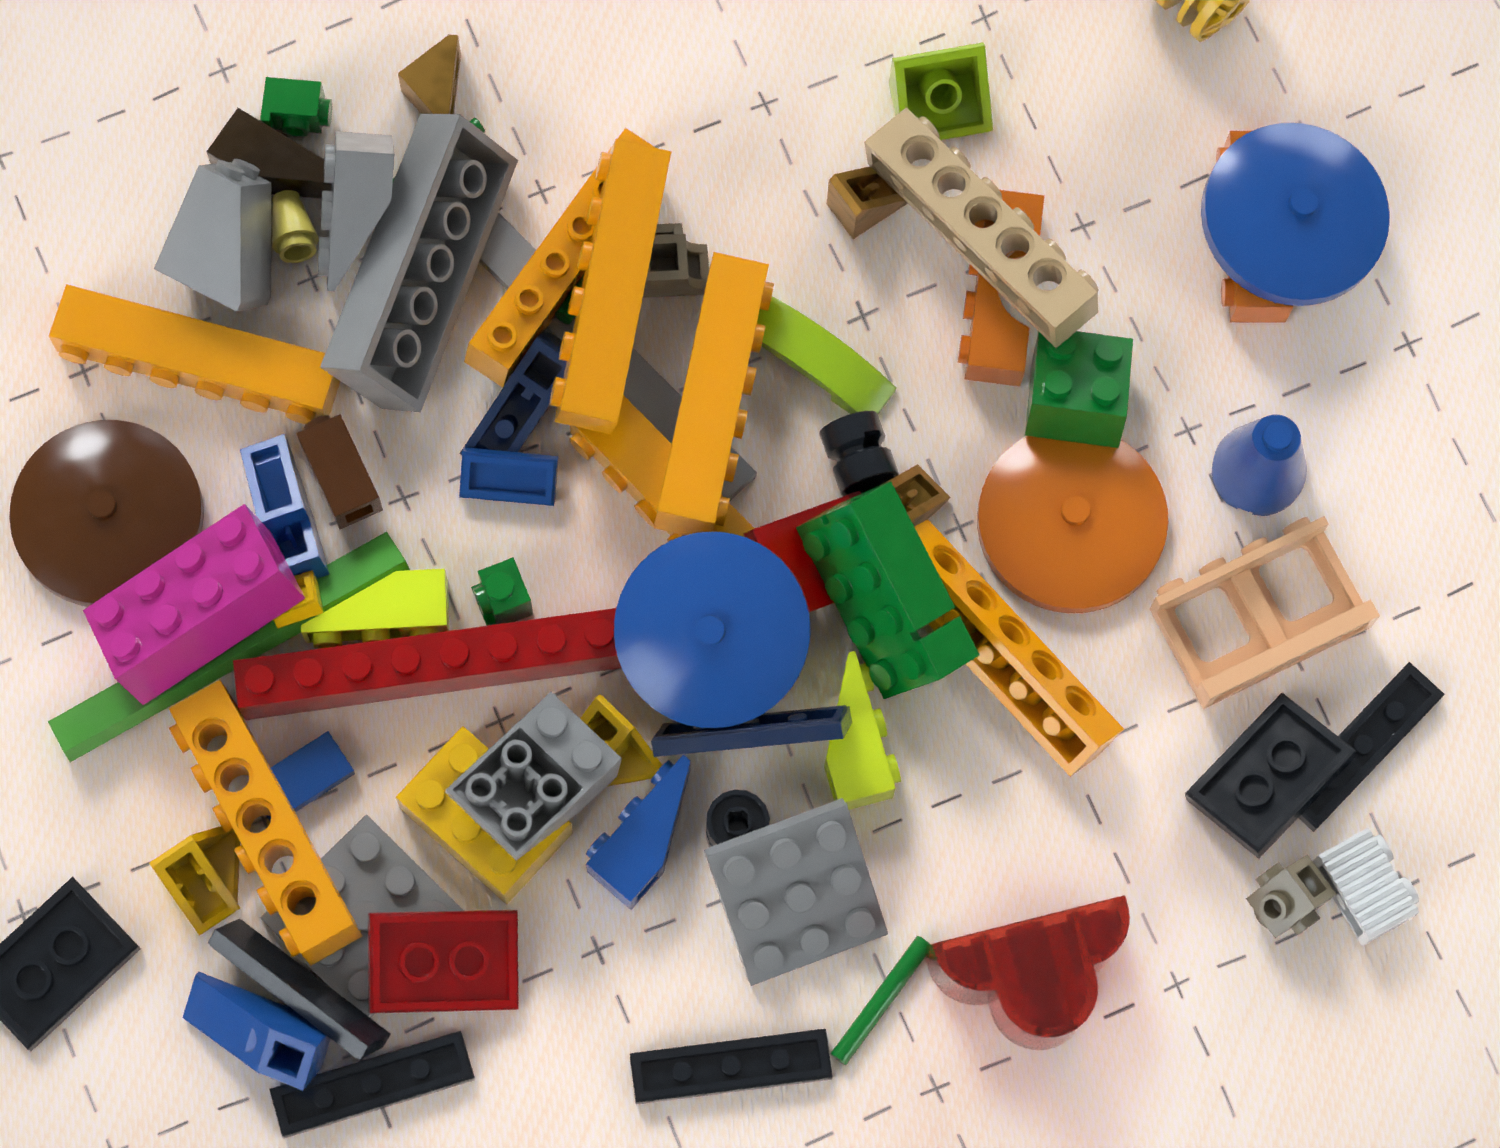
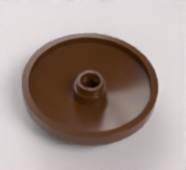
M97 420L75 425L45 442L34 452L21 470L12 492L9 513L14 545L23 563L34 578L54 595L71 603L89 607L201 533L204 520V506L200 486L184 455L168 439L154 430L121 420Z

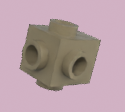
M1307 854L1285 869L1280 863H1277L1255 879L1260 888L1248 896L1246 900L1254 909V914L1259 923L1267 928L1274 938H1277L1291 928L1296 935H1299L1321 919L1316 910L1337 895V893Z

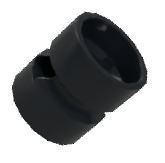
M861 411L832 421L820 430L819 435L827 458L837 461L832 471L842 496L857 491L863 494L899 475L891 450L881 446L886 436L877 412Z
M734 789L722 793L712 802L707 811L706 840L708 846L712 847L768 826L770 816L766 805L757 795L747 790Z

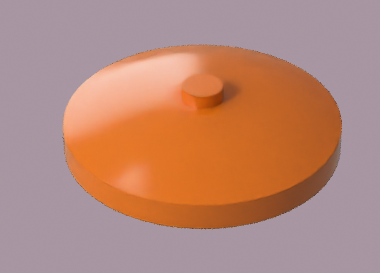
M1026 436L1011 446L990 470L978 503L977 531L983 554L989 566L999 580L1014 594L1046 610L1060 613H1087L1105 609L1119 603L1134 593L1147 580L1165 546L1168 531V508L1157 475L1142 455L1123 440L1120 441L1119 448Z

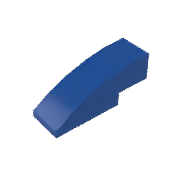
M285 434L240 449L256 516L271 531L293 575L296 576L313 570L316 579L329 575L313 514Z

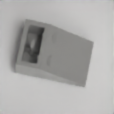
M335 131L334 145L325 144L324 182L332 183L331 191H322L321 229L329 230V236L319 237L318 276L327 277V291L334 292L391 203L395 155L392 135Z
M551 691L445 790V793L517 861L582 811L617 777L622 758Z

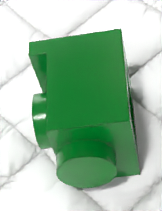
M274 77L265 78L260 116L261 122L293 137H305L309 133L322 134L323 126L330 127L332 99L325 98L322 82Z
M514 557L477 571L480 583L472 586L471 589L486 626L516 622L533 615L531 599Z

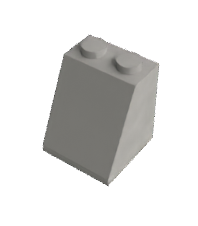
M234 158L232 163L218 160L216 164L198 165L154 270L236 312L268 305L271 298V182L258 176L260 169Z

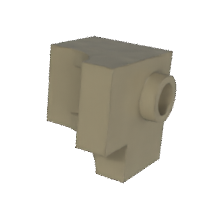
M682 223L657 224L643 298L704 295L709 272L707 244H695L686 241V233L683 234Z

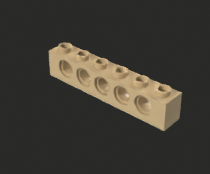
M906 107L864 141L868 165L1057 348L1098 313L1099 289L1097 284L1087 272L1081 269L1077 272L1066 262V256L1056 242L1050 238L1044 241L1034 231V225L1025 212L1018 207L1012 210L1002 200L1000 190L989 178L983 177L980 179L970 169L971 165L968 159L958 148L953 146L949 149L939 139L940 136L937 129L927 118L922 116L918 119ZM919 159L931 161L925 166L912 165L914 161ZM951 189L962 191L960 195L955 197L943 195L944 192ZM980 220H991L994 222L993 225L986 228H979L974 225ZM1014 250L1026 253L1025 256L1019 259H1011L1005 256ZM1046 281H1052L1059 285L1053 290H1042L1037 287Z

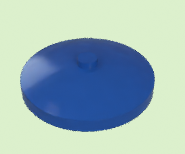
M1303 123L1267 125L1237 139L1227 148L1213 167L1206 181L1201 202V220L1205 239L1215 260L1225 273L1242 288L1262 299L1292 306H1309L1325 303L1346 294L1356 287L1380 258L1387 241L1390 225V211L1386 191L1378 173L1359 149L1341 136L1318 126Z
M699 532L684 535L663 544L651 552L635 568L625 583L616 607L614 639L618 660L628 682L636 693L654 710L665 717L689 726L722 728L750 721L770 710L786 696L797 681L805 665L811 639V622L808 604L798 580L789 567L771 550L751 539L736 534Z

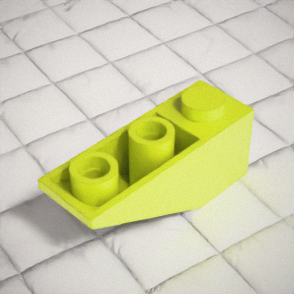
M445 568L395 571L302 624L301 634L306 643H313L314 648L320 649L342 646V641L362 640V643L450 631L448 579Z
M856 651L848 652L837 706H850L852 724L844 739L829 740L824 764L833 801L843 798L849 810L892 799L896 789L895 783L901 782L894 754L886 756L881 740L882 737L888 736L883 713L880 708L872 709L868 692L874 691L869 668L865 663L859 664Z

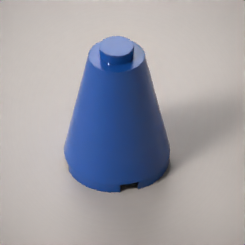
M1269 415L1232 430L1219 443L1214 454L1211 473L1217 492L1228 505L1235 509L1240 508L1251 512L1252 515L1269 516L1285 510L1299 496L1306 481L1307 465L1300 431L1291 419L1283 415Z

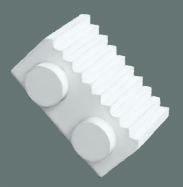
M1369 828L1326 850L1313 860V863L1337 893L1333 899L1361 946L1402 925L1419 913V909L1415 905L1419 902V896L1414 886L1406 877L1399 879L1397 872L1390 863L1394 857L1388 843L1379 834L1374 837L1372 830Z

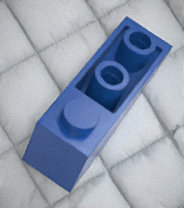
M684 754L675 764L670 760L666 761L652 777L650 782L655 787L643 800L638 796L634 797L618 817L623 823L611 836L605 832L602 833L586 852V855L590 858L586 863L587 873L630 910L634 908L664 873L691 771V760Z
M198 971L195 974L182 1018L257 1073L304 1090L321 1070L331 1039L286 1005Z

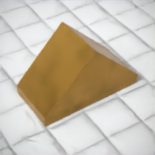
M447 35L398 73L401 92L421 114H454L461 59L458 35Z
M870 166L836 173L829 179L826 204L852 239H855L908 204Z
M918 464L889 480L892 482L914 526L929 519L951 498Z

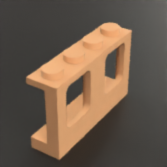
M1325 516L1313 522H1310L1308 517L1301 518L1282 530L1284 536L1268 542L1266 537L1257 539L1241 549L1242 556L1228 563L1224 557L1218 558L1199 569L1201 576L1184 583L1182 578H1177L1161 586L1156 591L1159 596L1155 597L1150 611L1203 709L1371 628L1380 617L1371 599L1363 603L1324 533L1329 525ZM1297 548H1303L1311 556L1332 594L1333 600L1331 604L1296 621H1287L1281 614L1263 581L1259 568ZM1214 588H1219L1226 593L1249 636V643L1212 662H1204L1195 651L1175 613V609L1177 606Z

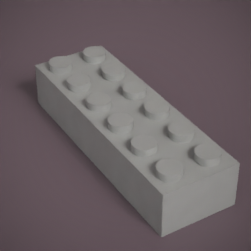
M420 114L392 184L391 203L374 229L320 368L381 409L410 412L422 411L518 162L514 156L462 115Z

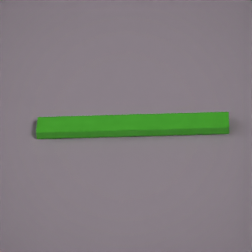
M387 531L327 564L329 575L317 579L323 612L395 571L410 570L405 558ZM316 616L281 628H277L274 620H272L145 705H142L117 682L49 720L48 723L69 762H72L234 671L233 660L258 657L301 633V625Z

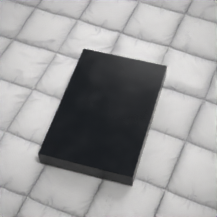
M1281 693L1187 790L1185 797L1189 803L1259 859L1356 758V750L1288 696Z
M71 877L0 943V1021L30 1052L141 949L74 877Z

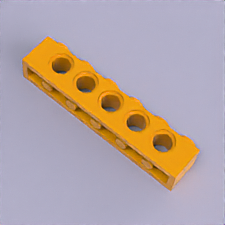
M626 127L617 138L654 147ZM597 167L468 343L464 362L502 388L534 340L546 330L555 317L557 309L585 273L584 270L577 269L583 241L591 242L594 226L586 224L592 196L600 198L603 181L595 180Z
M928 519L914 526L955 605L954 609L930 622V627L936 630L950 620L961 617L980 656L971 660L966 665L1071 777L1096 759L1124 728Z
M218 680L168 708L176 722L175 725L169 727V730L183 753L191 749L198 764L191 767V771L203 792L206 793L212 789L220 804L212 808L226 834L234 830L238 836L241 845L234 848L246 872L250 874L256 870L263 886L256 889L270 915L279 912L286 927L278 932L292 957L301 953L310 966L363 937L236 703L222 681ZM221 735L227 736V741L221 749L213 752L207 751L208 744L213 738ZM241 775L249 776V781L242 790L237 792L229 791V785L234 778ZM263 815L271 816V822L265 830L258 833L250 832L251 825L256 818ZM283 856L293 857V864L289 870L281 874L272 873L273 865L279 858ZM305 897L316 898V904L312 911L305 915H295V907L301 899Z

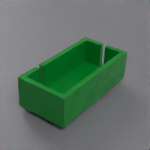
M891 481L839 503L796 527L803 541L806 553L814 562L825 584L828 596L834 601L847 627L848 635L852 642L856 644L866 666L869 668L871 680L878 687L883 699L941 680L980 656L960 616L950 620L926 636L920 637L917 630L954 609L955 605Z

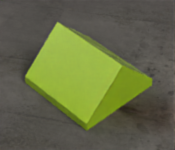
M983 42L892 58L888 84L895 116L907 107L918 119L922 116L927 118L937 129L940 140L993 131L986 49Z

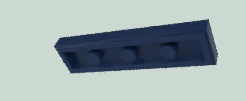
M842 705L764 713L745 723L722 728H700L679 722H669L661 725L652 738L651 745L654 757L837 740L844 739L852 724L850 706Z

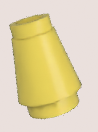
M284 190L276 193L272 197L273 250L279 254L280 259L284 262L299 263L306 261L316 253V245L319 242L318 235L300 200L299 193L294 190Z

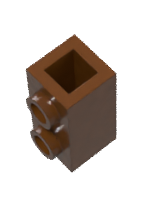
M341 414L332 418L329 415L320 416L306 423L304 430L296 434L339 530L383 511L378 493Z

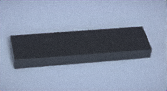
M1408 662L1338 735V737L1356 750V758L1298 817L1313 832L1445 695L1412 663Z
M237 919L214 930L208 941V944L356 1059L361 1060L385 1046L391 1035L390 1032L242 919Z
M826 1028L629 1053L636 1105L832 1080L833 1078Z
M457 1031L317 1074L304 1090L284 1084L271 1088L269 1091L280 1131L285 1139L474 1081L475 1076L462 1032Z

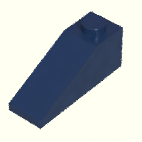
M544 330L534 340L464 447L509 452L520 451L551 406L549 403L555 377H564L567 361L559 360L562 340L547 330Z

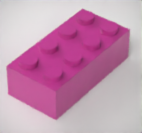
M243 504L84 609L83 612L115 680L142 705H145L304 600L305 596L271 531L246 504Z

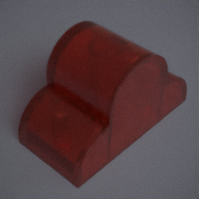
M1122 895L932 943L925 958L929 973L936 986L951 999L968 1005L988 1004L995 1025L1014 1044L1031 1050H1047L1058 1047L1072 1038L1092 1013L1098 995L1096 973L1107 965L1127 936L1130 914L1126 896Z

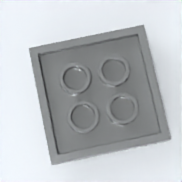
M843 798L704 849L740 960L751 986L888 935L853 821Z
M366 814L321 858L363 937L310 966L301 953L297 956L325 984L371 1018L375 1013L368 1012V913L464 910ZM305 897L301 899L295 907V915H305L312 911L316 904V898ZM266 911L260 918L282 940L278 931L285 928L286 925L279 912L270 915Z

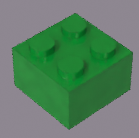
M1038 331L1032 357L1025 436L1119 448L1127 419L1133 338L1076 331L1055 348Z

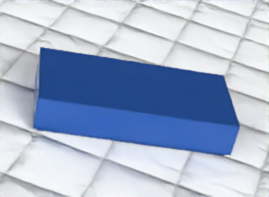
M464 447L462 450L459 497L554 506L559 456Z
M329 731L270 767L295 812L356 774ZM266 815L271 822V816Z

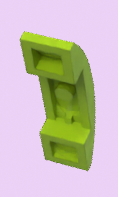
M772 296L769 310H759L757 324L766 325L761 346L830 393L831 401L849 414L861 411H875L879 414L895 393L896 387L873 365L835 335L796 309Z

